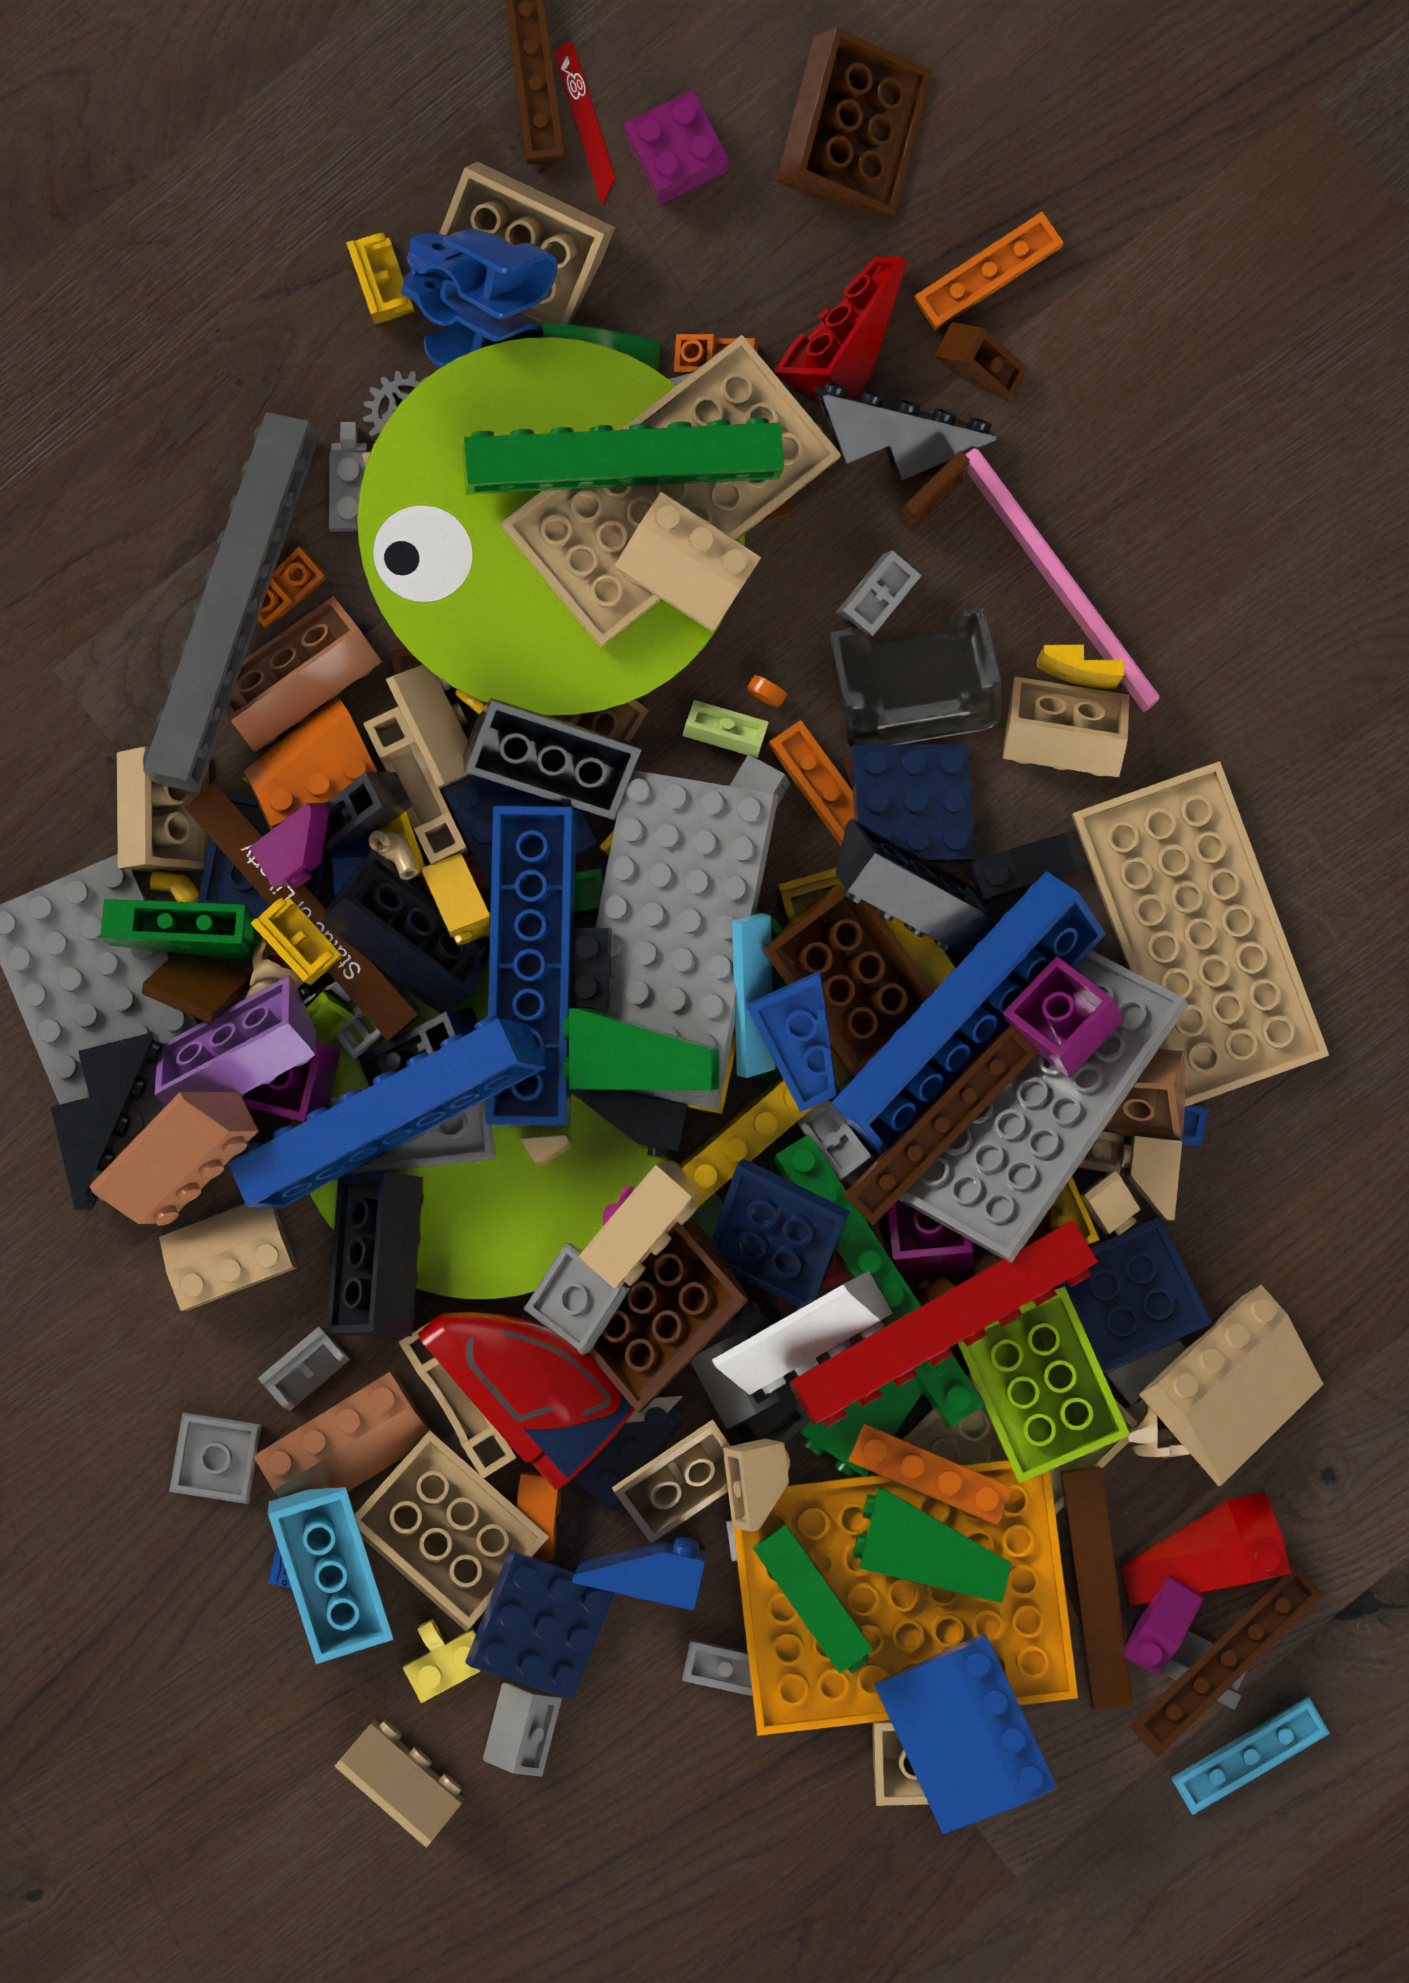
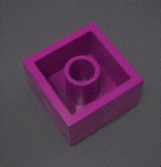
M693 90L624 123L625 140L659 205L728 172V156Z
M1058 956L1045 967L1002 1013L1007 1023L1012 1025L1038 1054L1069 1078L1124 1021L1112 997Z
M316 1040L315 1056L304 1065L294 1066L279 1074L272 1082L261 1084L246 1092L241 1097L246 1107L306 1122L307 1114L329 1105L342 1047Z
M897 1200L888 1209L893 1263L902 1277L974 1270L972 1241L900 1200Z

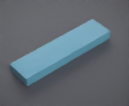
M762 913L732 921L734 985L736 987L737 1076L744 1078L775 1070V1061L747 1008L748 1003L773 992L772 963L762 950L771 941V915Z
M1306 1697L1171 1777V1780L1189 1811L1194 1815L1329 1735L1330 1732L1310 1698Z

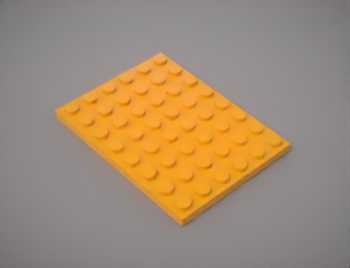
M1009 1460L962 1465L1013 1488L998 1525L882 1475H871L787 1485L758 1531L749 1532L734 1528L757 1736L888 1721L890 1718L874 1683L982 1632L988 1637L1019 1705L1077 1699L1078 1692L1050 1470L1022 1483H1018ZM876 1486L884 1488L1009 1560L1011 1568L1003 1602L999 1603L860 1569L858 1566L859 1558L853 1557L858 1533L865 1535L869 1519L862 1517L867 1494L875 1495ZM785 1522L872 1645L873 1650L868 1653L870 1661L852 1674L848 1669L839 1674L753 1550L754 1544Z

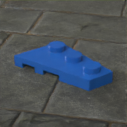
M821 970L748 1003L747 1008L800 1112L836 1097L838 1091Z

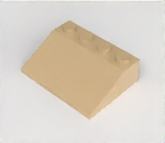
M477 161L464 168L439 234L450 235L462 230L477 229L500 237L514 246L522 243H533L555 256L557 274L549 293L539 304L518 313L538 324L543 331L544 322L571 324L602 262L615 227Z
M1260 1285L1242 1295L1139 1395L1215 1483L1221 1486L1324 1384L1288 1314L1266 1289Z
M430 1430L355 1513L362 1539L465 1631L486 1610L509 1549L533 1556L549 1538L547 1534L484 1478L482 1479L472 1467Z

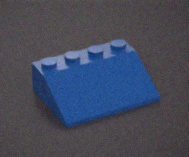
M676 1535L675 1542L666 1540L581 1561L574 1574L572 1583L694 1611L705 1563V1549L699 1548V1540Z
M984 1632L874 1683L942 1834L1018 1807L1057 1788L991 1643Z

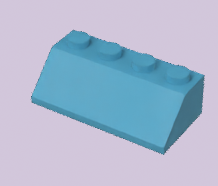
M346 1487L308 1489L269 1501L268 1516L315 1663L325 1662L393 1640L392 1631Z

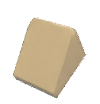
M566 1136L520 1139L539 1167H544L573 1145Z

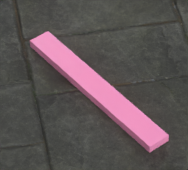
M974 448L965 454L970 459L968 475L1104 660H1124V676L1120 682L1144 713L1153 707L1159 700V694L981 452Z

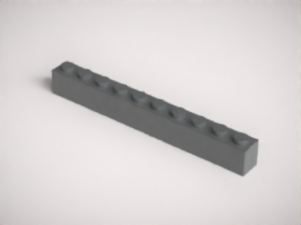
M266 412L262 424L258 425L253 438L254 448L250 459L246 460L243 465L241 486L238 494L234 495L230 502L229 521L226 529L218 537V553L213 566H210L206 572V588L201 601L196 603L193 610L194 623L189 637H186L182 642L180 650L181 660L177 672L169 680V695L165 707L157 715L155 723L156 733L152 745L147 747L143 756V771L156 784L199 794L319 440V436L307 420Z

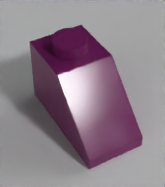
M326 802L305 804L249 847L273 887L290 886L291 889L297 888L306 883L311 878L309 872L321 864L330 810Z
M1169 1575L1128 1634L1123 1656L1159 1677L1179 1648L1204 1596Z

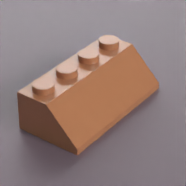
M332 596L244 659L226 715L255 753L263 746L273 743L281 733L294 724L304 721L312 711L326 701L336 698L343 689L354 681L367 676L382 661L357 625L335 597Z
M179 1092L90 1185V1188L95 1195L137 1224L156 1223L159 1226L169 1224L178 1217V1212L189 1201L194 1200L200 1195L201 1189L212 1178L223 1172V1166L234 1155L241 1153L247 1147L246 1143L258 1132V1129L239 1092Z
M391 1371L263 1449L253 1457L279 1498L308 1489L346 1487L347 1492L406 1457L430 1429L396 1372Z

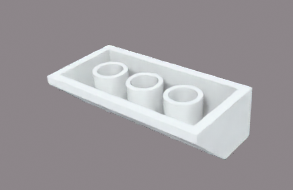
M868 1271L712 1359V1362L718 1370L749 1395L761 1388L765 1395L786 1384L783 1376L792 1370H795L796 1374L800 1376L819 1365L815 1357L827 1351L830 1358L851 1347L852 1345L848 1339L859 1332L863 1339L885 1328L881 1320L893 1313Z

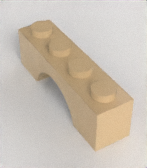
M399 706L364 722L363 724L386 771L397 772L412 807L407 810V813L430 864L460 852L462 856L469 854L470 852Z
M423 1326L413 1332L412 1337H405L399 1341V1344L418 1375L426 1383L444 1410L462 1447L483 1479L519 1455L422 1343L418 1333L425 1327Z

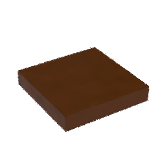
M961 450L905 504L901 524L908 531H914L965 481L970 459Z
M175 953L143 982L142 994L211 1024L250 986L251 975L208 956Z

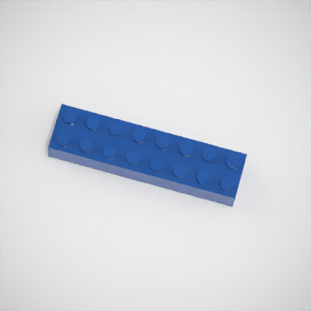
M493 806L488 1017L497 1016V1018L512 1019L515 1022L528 1024L547 1068L486 1100V1124L492 1127L570 1128L571 1093L568 1091L569 1081L565 1080L563 1075L564 1058L569 1056V1040L564 1039L563 1022L565 1016H569L571 927H575L577 813L573 807Z
M1046 871L1036 883L1030 886L1027 893L1014 907L1004 914L1001 921L975 946L974 950L948 975L947 979L921 1004L920 1008L895 1032L885 1046L868 1061L860 1073L841 1090L831 1104L866 1145L881 1156L1003 1027L1008 1024L1002 1013L1056 956L1074 969L1106 935L1079 892Z
M497 1016L485 1018L474 1025L476 1030L463 1037L462 1034L452 1036L441 1042L440 1050L430 1055L429 1053H422L409 1059L406 1062L408 1067L397 1073L395 1071L383 1073L373 1079V1086L363 1091L356 1089L342 1095L339 1098L340 1103L330 1109L323 1107L306 1115L307 1121L297 1127L289 1125L273 1133L274 1139L263 1145L262 1143H255L247 1146L240 1153L241 1157L228 1163L246 1206L282 1209L547 1068L529 1025L512 1021V1019L497 1018Z

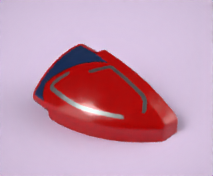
M454 1312L437 1316L418 1333L422 1343L517 1454L525 1462H530L555 1490L563 1487L574 1478L610 1442L635 1411L634 1407L590 1354H580L572 1344L545 1326L502 1314Z

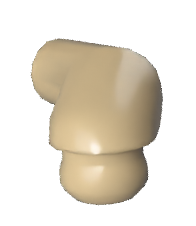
M376 830L370 834L368 843L371 849L383 858L395 862L401 879H411L419 873L411 848L405 838L383 830Z

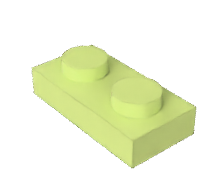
M694 700L685 724L683 736L758 758L769 722Z

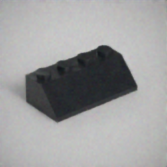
M490 698L475 721L463 754V762L466 773L614 820L642 749L640 746Z
M852 818L847 823L836 869V875L845 887L842 890L843 893L860 905L864 901L870 903L879 915L889 921H893L894 918L903 921L904 926L918 937L923 938L925 934L934 938V942L944 951L953 954L956 950L968 956L997 920L969 883Z
M373 849L366 855L335 895L320 921L439 1014L454 1010L471 995L490 957V940L485 936L466 944L457 945L454 939L455 936L450 937L433 896L412 879H401L397 868Z
M382 1171L344 1175L338 1178L326 1334L387 1338L412 1337V1328L415 1321V1287L418 1281V1246L421 1240V1206L424 1200L423 1177Z

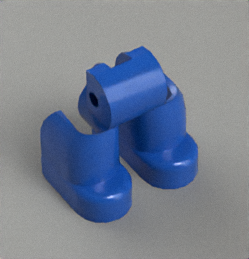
M477 229L462 230L450 235L422 233L411 238L407 257L411 271L404 276L401 294L418 303L423 314L433 323L441 326L450 325L443 332L430 334L424 338L426 355L435 366L442 368L463 355L504 341L543 338L541 327L518 313L539 304L549 293L557 274L555 256L533 243H522L514 246L500 237Z

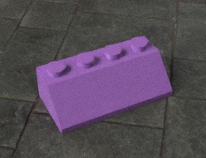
M287 976L226 1009L211 1024L204 1021L163 1043L162 1050L157 1052L155 1096L166 1107L179 1092H239L242 1097L249 1090L261 1084L272 1082L279 1074L294 1066L304 1065L315 1056L316 1030L294 980Z

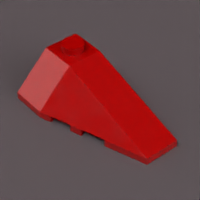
M875 257L844 289L846 297L831 311L826 308L817 317L821 323L806 338V336L801 334L791 344L773 373L780 380L817 401L818 399L813 387L817 385L825 386L826 381L848 387V393L861 395V391L871 377L907 265L905 258Z
M1266 1492L1224 1501L1196 1521H1192L1180 1531L1164 1541L1158 1542L1120 1566L1129 1606L1150 1603L1169 1575L1196 1592L1201 1593L1291 1574L1282 1534Z

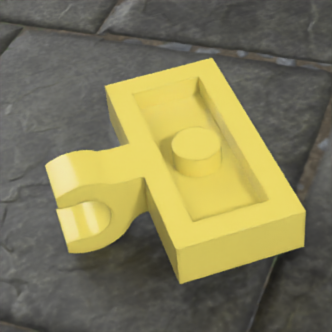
M432 1618L417 1628L422 1640L430 1651L403 1666V1670L420 1702L423 1703L481 1671L465 1663L477 1632L475 1628H472L456 1638L445 1642L436 1622Z

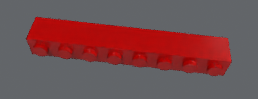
M1072 1220L1021 1249L1012 1263L1006 1259L998 1262L795 1378L789 1384L813 1426L823 1421L827 1428L848 1416L844 1410L845 1407L856 1401L859 1402L861 1407H864L883 1396L879 1389L880 1387L891 1381H894L896 1387L916 1377L918 1374L914 1368L928 1360L933 1367L951 1357L953 1354L949 1348L963 1340L968 1347L988 1335L984 1329L988 1325L998 1320L1001 1327L1022 1316L1023 1314L1019 1309L1021 1306L1033 1300L1036 1307L1057 1296L1054 1290L1056 1286L1068 1281L1072 1287L1092 1276L1088 1268L1098 1263L1076 1223Z

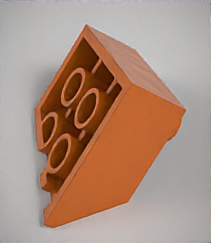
M339 696L314 710L304 721L300 722L244 771V775L271 831L305 804L327 803L365 772H377L349 711Z

